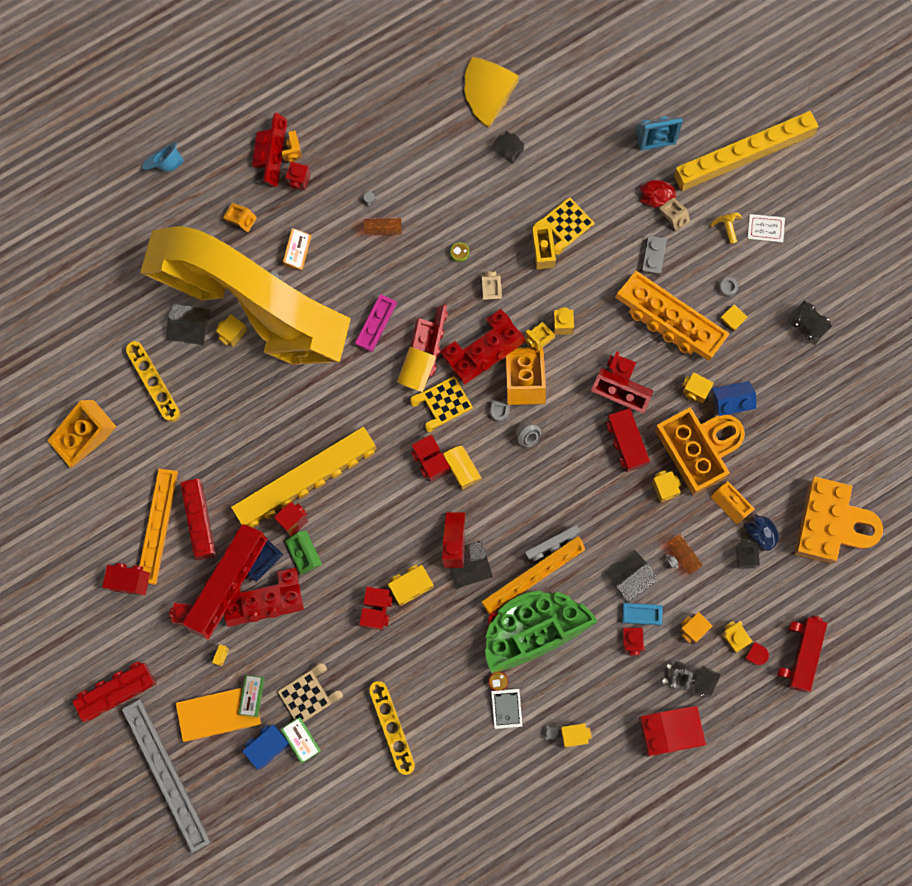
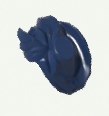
M754 514L748 524L744 522L746 533L749 534L752 540H756L765 551H770L776 546L778 531L775 524L769 518Z

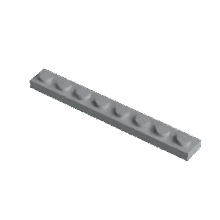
M138 700L123 708L122 710L192 853L209 845L212 842L142 700Z

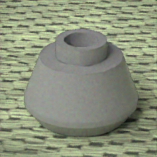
M529 422L520 424L516 430L518 443L522 447L535 445L541 437L540 427Z

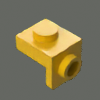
M542 322L532 331L529 329L525 331V341L531 348L534 347L539 351L555 338V334Z

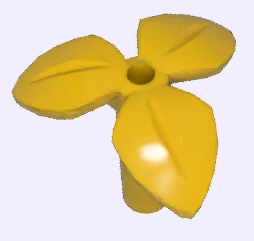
M729 213L719 216L711 223V228L719 222L725 223L730 244L735 243L737 239L732 222L735 219L741 220V214Z

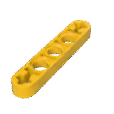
M130 342L126 347V352L166 421L176 422L180 418V410L147 352L139 342ZM133 347H136L138 349V353L141 356L140 358H137V356L133 352ZM144 361L148 362L149 368L145 371L140 370L139 365ZM150 378H158L156 386H149L148 381ZM160 393L167 394V399L164 402L157 400V396ZM169 405L171 410L175 411L173 417L168 415L169 412L165 406Z
M376 681L370 686V695L396 767L401 774L409 775L415 769L412 754L388 688L383 682ZM377 685L380 688L384 687L382 691L383 698L388 697V700H382L378 704L376 700H380L379 695L373 693ZM385 703L391 706V712L387 715H383L380 712V706ZM390 722H395L398 725V730L394 734H390L387 731V725ZM397 741H402L405 745L404 750L400 753L395 752L393 748L394 743ZM408 752L409 756L405 757L407 763L411 762L412 766L406 772L405 769L400 768L403 765L402 759L397 760L396 756H402Z

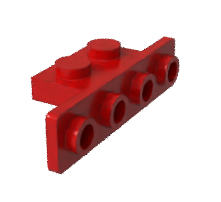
M278 113L273 114L271 130L256 133L252 167L256 169L265 168L263 180L272 187H278L287 128V119Z
M445 304L437 307L434 323L418 318L414 327L410 347L436 356L428 378L432 377L436 372L437 366L435 362L440 353L439 343L444 335L443 324L448 316V311H446L447 305Z

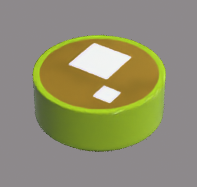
M462 242L455 243L451 248L452 259L456 262L467 260L469 257L468 246Z

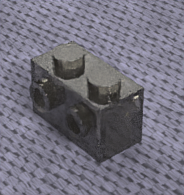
M805 300L788 318L790 324L798 329L814 345L832 328L830 320L825 316H821L816 311L814 305L807 303Z

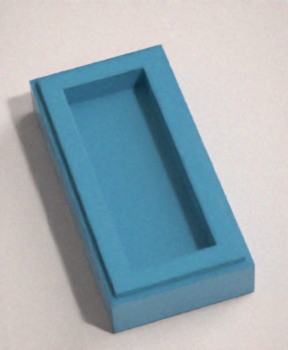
M623 603L622 623L661 626L663 605Z

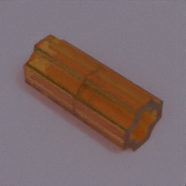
M364 218V234L402 235V218Z
M681 534L666 543L688 575L693 574L703 566Z

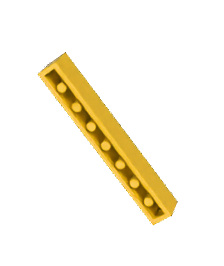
M811 111L678 166L676 167L674 178L682 192L815 135L819 126Z
M362 427L231 508L241 524L255 528L260 524L259 521L264 518L269 519L273 517L277 510L283 509L290 501L306 497L309 494L308 491L324 486L326 480L331 477L332 479L337 478L342 474L341 471L346 468L351 469L355 467L362 458L368 459L375 454L374 451L377 450L376 445L366 429Z

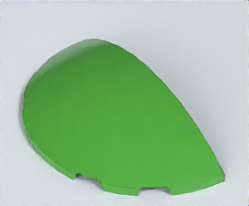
M534 591L520 595L506 603L498 611L494 621L489 625L485 649L488 667L491 673H495L531 661L577 637L595 625L597 620L582 603L578 604L570 599V596L563 593L555 592L552 594Z

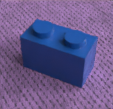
M750 381L712 388L713 405L719 416L757 409L756 392Z
M267 725L260 731L261 735L256 740L252 738L244 745L246 748L243 750V753L257 770L265 767L290 745L276 725L271 727Z

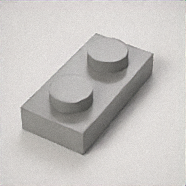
M648 236L642 273L661 275L667 242L666 238Z

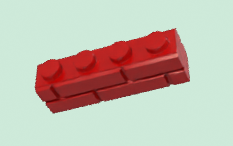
M199 478L180 482L194 558L203 560L216 557L205 493L203 492V483Z
M138 661L129 666L130 670L124 673L119 671L113 674L110 681H101L94 685L95 689L89 692L85 690L76 695L77 698L73 700V704L81 720L87 723L157 685L148 665Z

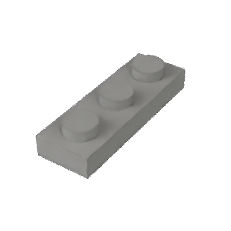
M576 525L526 551L525 556L528 562L531 560L536 562L544 557V553L548 551L553 553L561 548V544L568 543L576 538L581 532Z

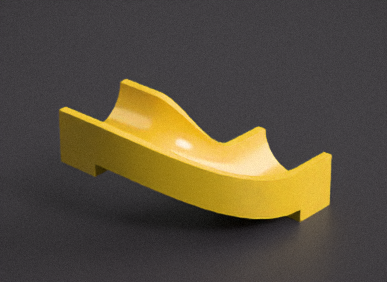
M184 226L152 230L141 274L201 301L221 299L224 296L225 289H228L238 299L254 330L266 341L264 353L291 365L340 362L351 318L296 291L234 248L205 232Z

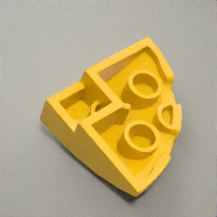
M472 57L465 73V97L473 109V114L489 128L509 100V95L519 82V75L490 61Z

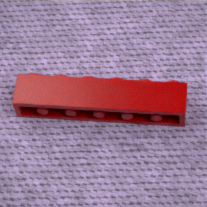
M242 524L241 528L236 531L233 541L226 548L224 556L216 564L215 571L210 579L206 581L203 591L195 599L194 606L184 618L182 625L189 632L209 640L268 541L263 532L245 524Z

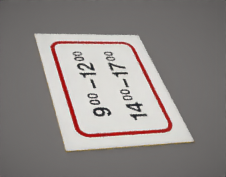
M750 214L748 239L783 242L785 218Z

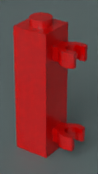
M812 615L811 618L808 617L804 620L803 625L794 621L790 622L788 630L801 633L793 669L789 670L783 667L778 669L777 676L790 679L788 688L809 693L812 690L828 624L821 617Z

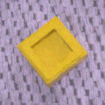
M733 305L721 317V320L735 331L748 317L738 307Z
M219 644L212 663L222 667L229 648Z

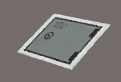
M519 689L492 691L495 729L522 727Z

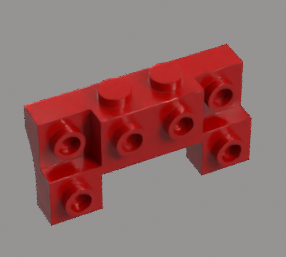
M499 309L486 319L488 326L492 330L464 350L454 341L440 351L443 359L449 364L464 385L526 342L523 334L513 325L512 320L502 309Z
M291 568L278 571L279 585L243 593L240 586L224 613L227 626L258 622L262 619L276 618L280 615L305 610L297 569Z

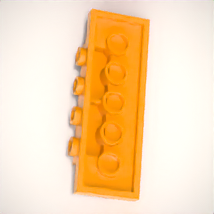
M638 271L634 272L615 297L630 307L629 313L635 321H642L652 332L657 331L666 342L676 344L682 353H689L691 355L695 351L710 361L730 334Z

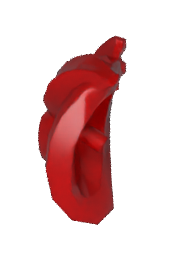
M650 180L640 186L642 199L639 202L646 206L656 208L657 206H663L673 198L676 199L674 187L662 180Z

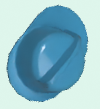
M173 142L166 148L151 155L142 165V169L149 170L157 167L165 172L175 170L184 161L176 149L177 143Z

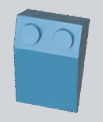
M663 116L654 121L643 120L638 123L636 135L640 151L677 144L683 123L682 118Z

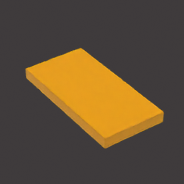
M243 688L176 703L183 742L262 725L260 713L258 718L238 715Z

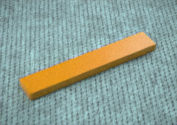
M158 468L139 566L144 567V571L150 573L148 584L157 585L178 472Z
M577 536L483 600L482 604L490 615L510 600L516 598L585 551L581 538Z

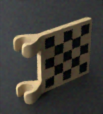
M325 664L317 665L311 671L278 691L295 720L301 717L303 722L344 697L339 690L327 696L317 680V676L327 671Z

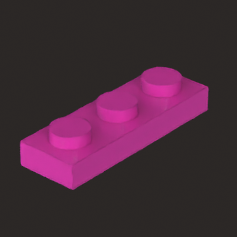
M381 294L379 295L355 342L356 346L373 353L397 306L396 301Z

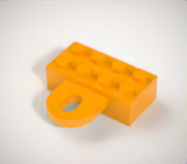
M691 407L661 422L655 428V432L693 496L728 477L730 472L721 458L737 450L745 436L743 425L737 418L731 415H722L700 424ZM726 427H732L735 430V435L724 441H720L716 437V433Z
M814 476L809 482L794 555L833 564L837 561L840 544L857 549H868L877 544L883 534L882 522L872 511L849 505L852 485ZM860 523L872 527L873 534L867 536L855 532L854 524Z

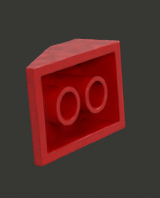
M698 706L639 717L647 757L706 745Z

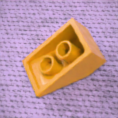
M534 347L516 348L506 356L507 405L546 404L543 348L539 351Z
M80 400L47 441L67 465L73 468L102 444L117 426L94 400Z

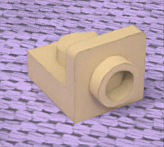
M675 198L659 208L661 214L672 223L675 231H678L690 222L688 210Z
M486 271L485 275H481L483 300L501 299L500 274H496V271Z

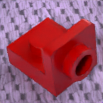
M616 351L614 356L610 355L607 362L608 371L630 380L637 362L619 356L620 353Z
M623 628V651L628 652L629 656H639L640 652L645 651L643 628Z

